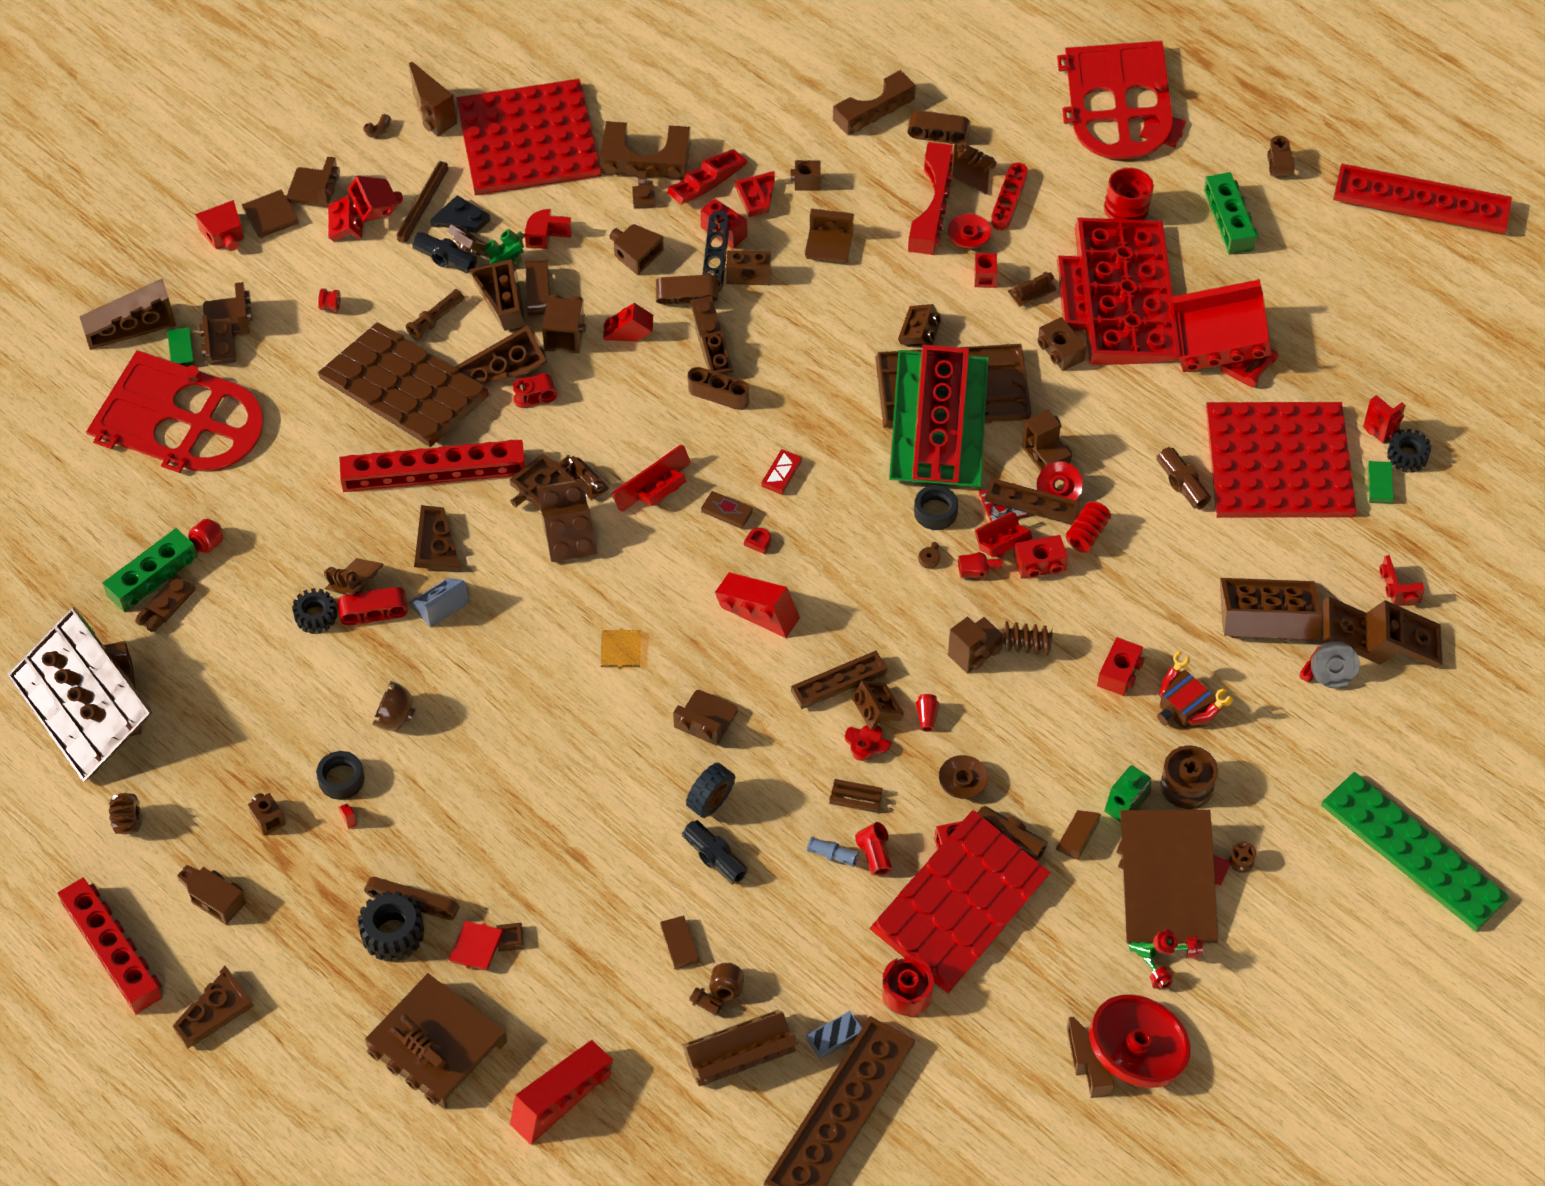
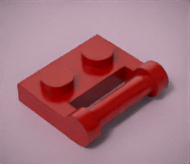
M1271 349L1272 355L1263 357L1252 373L1246 372L1258 358L1221 365L1220 371L1249 387H1255L1259 382L1258 378L1271 363L1278 359L1279 355L1274 349Z

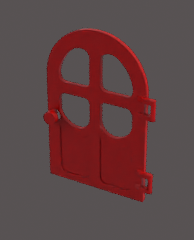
M1163 40L1066 47V55L1057 56L1058 71H1067L1071 101V107L1062 108L1064 124L1073 123L1075 135L1086 149L1101 157L1129 160L1146 156L1165 143L1171 133L1173 120ZM1066 60L1067 65H1062V61ZM1134 87L1147 88L1156 94L1157 104L1153 107L1129 108L1126 105L1125 94ZM1107 90L1114 95L1115 108L1112 110L1088 111L1084 108L1083 100L1093 91ZM1067 113H1072V117L1067 118ZM1151 117L1159 119L1158 129L1148 140L1135 142L1130 139L1128 124L1130 119ZM1114 120L1118 124L1119 141L1114 144L1102 143L1091 135L1086 125L1089 122Z
M136 350L86 433L95 437L94 444L111 450L117 444L163 460L161 467L177 473H181L183 468L206 472L227 468L242 460L253 450L262 433L263 414L256 398L244 387L200 372L194 365L186 367ZM188 379H196L198 381L190 382ZM193 385H198L211 391L209 398L199 413H191L177 408L174 405L177 393ZM226 396L238 400L248 414L247 422L240 428L211 419L219 403ZM173 419L191 426L179 447L168 448L157 443L155 440V430L161 422ZM204 431L233 440L232 447L220 455L194 457L190 454ZM171 463V464L177 465V467H174V466H171V465H168V464Z

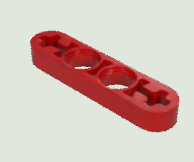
M1013 163L1007 171L991 216V225L994 229L1005 230L1010 226L1027 180L1028 168L1023 163ZM1017 172H1020L1018 175V179L1015 178V174ZM1015 186L1018 189L1016 191H1010L1007 189V187ZM1004 201L1011 202L1012 205L1007 207L1003 206L1001 203ZM1001 213L1004 214L1002 221L999 220Z

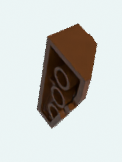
M527 325L458 364L455 368L462 374L483 384L528 374L547 363V358L537 335Z

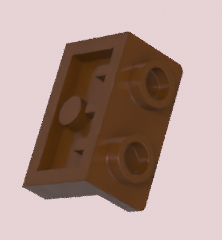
M933 304L909 306L898 337L901 345L919 343L922 346L933 345L936 333L941 325V315L937 312Z
M207 315L202 316L203 323L199 324L200 335L205 340V344H201L202 356L207 357L209 365L236 362L232 319L208 320Z
M860 682L852 700L869 729L875 730L880 720L901 721L904 712L885 682Z

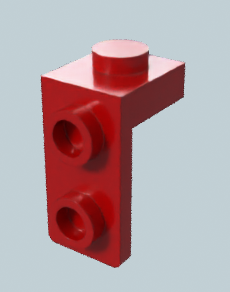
M1390 555L1384 556L1379 571L1381 578H1384L1386 582L1385 591L1387 597L1391 598L1392 603L1397 606H1412L1421 603L1425 591L1423 583L1399 585Z

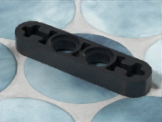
M715 211L709 217L702 275L712 273L718 276V293L723 288L730 220L723 211ZM719 218H722L724 221L720 223L719 229L721 232H718V226L715 223ZM717 237L722 238L723 242L719 247L711 245L713 239ZM713 258L720 259V265L716 268L709 267V262Z

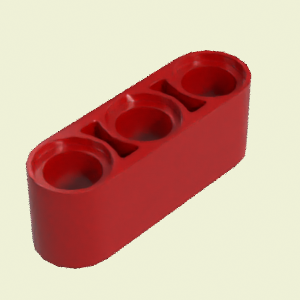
M401 587L358 592L353 595L346 594L339 597L337 601L340 622L347 626L401 618L408 613L406 592Z

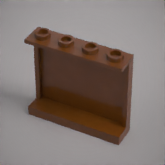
M429 973L365 1038L368 1048L367 1053L374 1060L378 1061L380 1059L383 1061L392 1074L395 1076L400 1074L406 1079L405 1082L410 1088L415 1091L419 1089L425 1094V1098L432 1105L436 1106L438 1104L443 1109L447 1108L446 1099L496 1046L501 1049L507 1043L505 1030ZM404 1013L441 1047L439 1053L448 1061L442 1070L436 1068L432 1063L426 1066L389 1032L393 1026L400 1029L405 1036L411 1031L400 1020Z

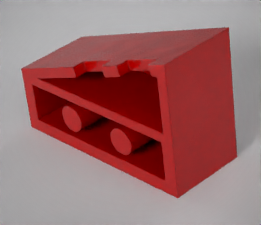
M729 572L715 591L721 608L784 638L788 637L800 619L786 586Z

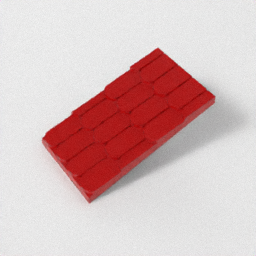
M972 810L872 924L870 930L904 958L906 956H915L924 960L931 968L934 983L949 994L1051 872L1044 866H1041L1039 862L1023 849L1021 850L1007 836L1001 834L997 828L982 818L975 810Z

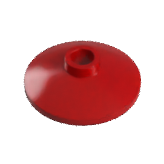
M962 214L955 217L949 223L948 236L953 243L960 247L977 248L989 240L991 226L986 219L979 215Z
M1058 461L1050 463L1038 475V491L1075 501L1082 492L1083 481L1081 474L1073 465L1067 462ZM1058 480L1064 482L1062 489H1057L1055 486Z

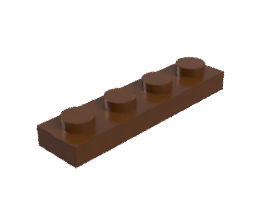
M994 478L990 479L984 500L1071 525L1075 522L1080 502Z
M876 650L792 685L791 692L800 708L804 709L854 688L861 681H870L887 674V667Z

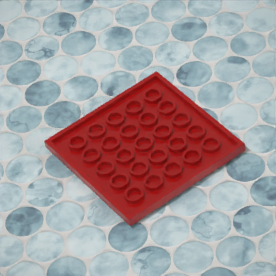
M580 78L456 97L475 195L601 176Z
M1206 402L1216 518L1356 516L1342 402Z

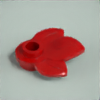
M868 725L863 726L861 730L855 727H848L845 732V741L851 745V753L859 761L869 760L873 754H883L892 745L891 741L882 739V728L877 725L875 730L869 729Z

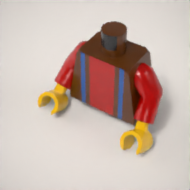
M1178 651L1173 657L1175 665L1170 667L1162 681L1159 692L1161 698L1160 708L1162 711L1157 714V718L1164 726H1167L1173 720L1182 728L1190 725L1208 724L1222 710L1221 707L1223 705L1229 706L1232 704L1233 698L1228 696L1225 700H1222L1223 696L1227 693L1225 689L1218 690L1216 696H1214L1185 669L1181 671V667H1186L1190 663V658L1187 656L1184 662L1179 663L1178 659L1182 652Z

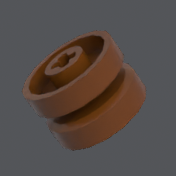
M1180 746L1172 750L1164 763L1160 783L1162 794L1168 802L1184 809L1199 808L1207 804L1213 795L1218 767L1216 760L1208 751L1197 746Z

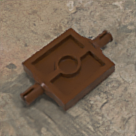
M542 453L509 479L510 485L519 492L517 496L510 500L511 504L517 508L527 500L540 509L537 492L538 486L574 480L565 470L569 466L568 460L571 456L567 455L560 462H557Z

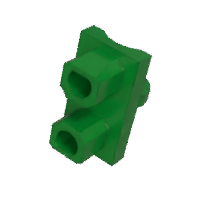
M508 228L501 234L500 240L503 242L499 245L495 240L487 242L485 251L490 256V264L512 259L515 265L521 263L520 255L524 253L522 239L525 238V235L521 231L516 234Z

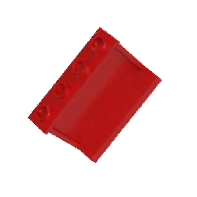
M1260 279L1172 297L1181 354L1179 361L1183 372L1217 367L1229 363H1239L1245 360L1259 359L1272 355L1264 293Z

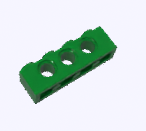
M1231 172L1206 176L1204 193L1228 254L1254 250L1255 241L1258 240V232L1251 224V214L1245 209V199L1239 194L1237 180H1234Z
M175 528L102 582L107 597L123 612L130 607H134L142 598L154 592L158 586L166 580L173 578L178 571L190 565L197 558L194 544Z

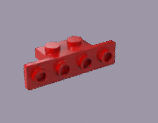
M677 446L613 491L612 496L618 510L623 512L639 500L650 506L656 505L667 495L677 491L680 486L686 483L685 475L680 473L682 469L691 463L685 446Z

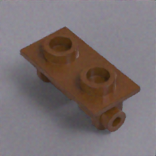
M1043 272L1042 275L1035 277L1033 280L1016 284L1014 288L1008 290V293L1020 307L1055 292L1057 289L1051 282L1054 280L1053 274L1051 272Z
M575 456L569 458V467L565 469L566 472L574 480L583 479L585 494L591 501L609 489L582 459Z

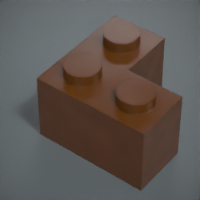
M1049 409L1026 419L1022 448L1040 471L1053 462L1062 461L1071 464L1072 458L1070 448L1064 445L1059 438L1061 422L1057 416H1053Z
M967 616L950 629L948 656L968 674L973 669L980 668L986 659L997 655L1002 650L1004 634L985 617L974 623Z

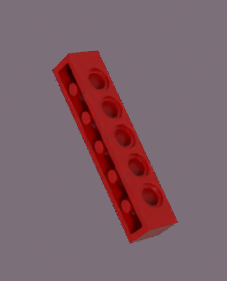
M83 877L57 892L61 904L135 1015L161 1000L162 996L159 989L162 988L159 979L155 974L150 976L147 971L150 967L144 957H137L135 951H137L135 944L130 937L125 939L122 934L125 930L119 920H112L110 915L113 913L106 901L101 903L98 899L100 893L94 883L89 885ZM98 924H103L101 927L95 928ZM111 942H116L112 946H107ZM124 960H129L125 964H120ZM135 979H141L137 983H132Z

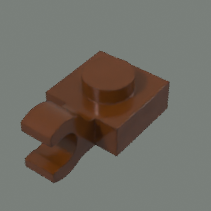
M637 171L638 186H632L634 209L655 207L654 185H647L646 171Z

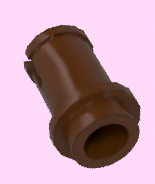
M696 987L689 1001L693 1002L692 1005L694 1007L698 1005L714 1016L718 1015V1010H721L724 1004L723 1001L706 993L703 987L701 989Z

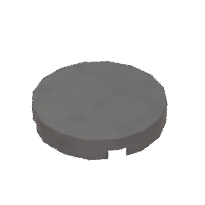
M1331 641L1323 644L1315 651L1311 659V670L1315 679L1328 688H1340L1348 685L1355 675L1357 676L1360 668V660L1356 651L1349 644L1341 641Z

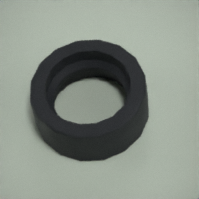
M930 485L917 493L914 500V517L920 525L931 530H942L955 522L958 514V499L953 491L941 485ZM939 500L949 505L950 509L945 514L932 515L924 511L922 506L928 501Z
M347 751L331 752L324 756L318 763L316 770L319 788L324 795L332 799L342 800L354 796L363 787L365 780L361 761L356 755ZM343 765L354 769L355 776L345 784L335 785L326 780L327 773L334 767Z

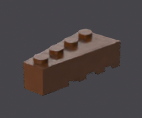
M163 279L80 316L90 350L176 326Z

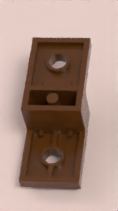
M1327 597L1323 600L1324 641L1328 643L1331 641L1347 643L1356 651L1358 656L1379 665L1397 653L1404 654L1434 668L1443 665L1441 624L1386 600L1367 613L1332 597Z

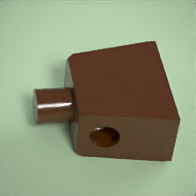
M635 224L630 225L624 232L614 228L609 236L610 240L614 241L615 257L636 275H639L664 251L662 235Z

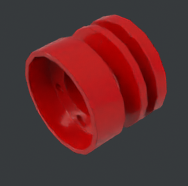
M1122 168L1112 173L1108 181L1104 202V212L1109 219L1145 220L1149 212L1150 200L1154 189L1151 177L1144 171L1136 168Z

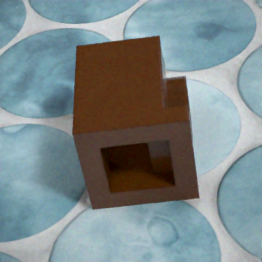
M259 793L248 803L250 814L263 835L286 824L281 808L278 807L270 793L266 795Z

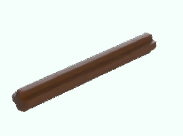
M439 161L396 234L399 242L406 243L449 169L446 162Z

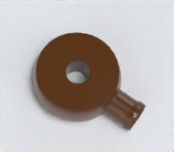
M932 542L931 547L923 548L920 551L918 560L922 567L931 569L938 565L940 555L937 551L939 547L937 542Z

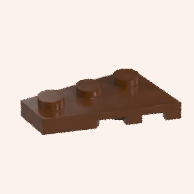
M421 505L414 567L461 572V564L457 558L455 543H453L451 537V530L444 507Z
M226 966L219 971L220 975L214 982L206 986L202 996L195 1003H192L173 1025L174 1031L187 1049L254 1006L251 999Z

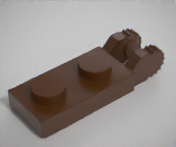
M175 575L150 601L146 608H143L138 613L135 622L142 626L151 618L147 624V630L155 632L164 622H167L195 591L194 584Z

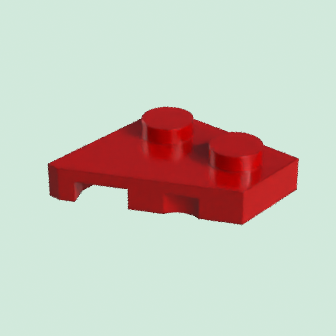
M774 171L735 181V188L748 217L769 212L775 182Z

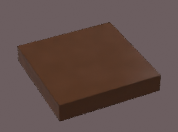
M282 190L242 204V209L259 238L299 223L297 215Z

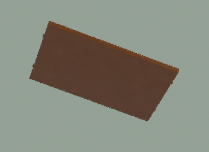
M1121 810L1126 944L1131 942L1153 943L1157 933L1165 929L1173 931L1178 939V943H1186V938L1194 937V935H1197V940H1202L1203 943H1218L1211 810Z

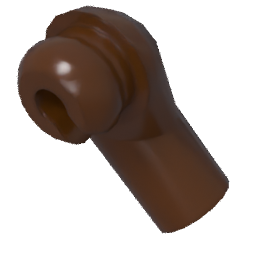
M382 114L377 125H373L371 122L365 124L363 127L364 132L371 138L385 133L391 117L387 114Z

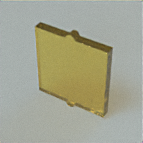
M623 628L619 630H602L601 667H618L619 669L623 667H640L641 630H624Z

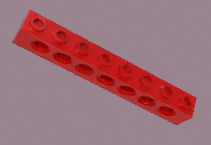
M523 439L458 446H440L426 449L418 448L405 451L396 450L384 453L374 452L371 454L339 457L340 480L343 492L509 477L516 475L525 468Z

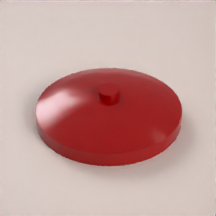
M1132 994L1112 997L1099 1006L1091 1019L1089 1039L1096 1057L1109 1072L1124 1082L1144 1088L1163 1087L1177 1080L1189 1062L1191 1046L1184 1026L1169 1009L1150 998Z

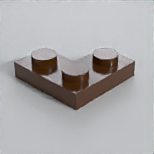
M450 225L447 232L454 236L453 240L459 243L461 249L473 252L479 256L481 253L487 254L484 241L461 227Z

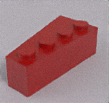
M591 1039L515 1095L510 1125L532 1145L598 1084L605 1082L610 1077L613 1059Z

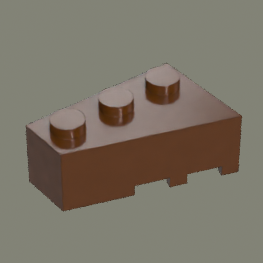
M512 259L470 269L469 271L477 289L504 331L526 326L518 274Z

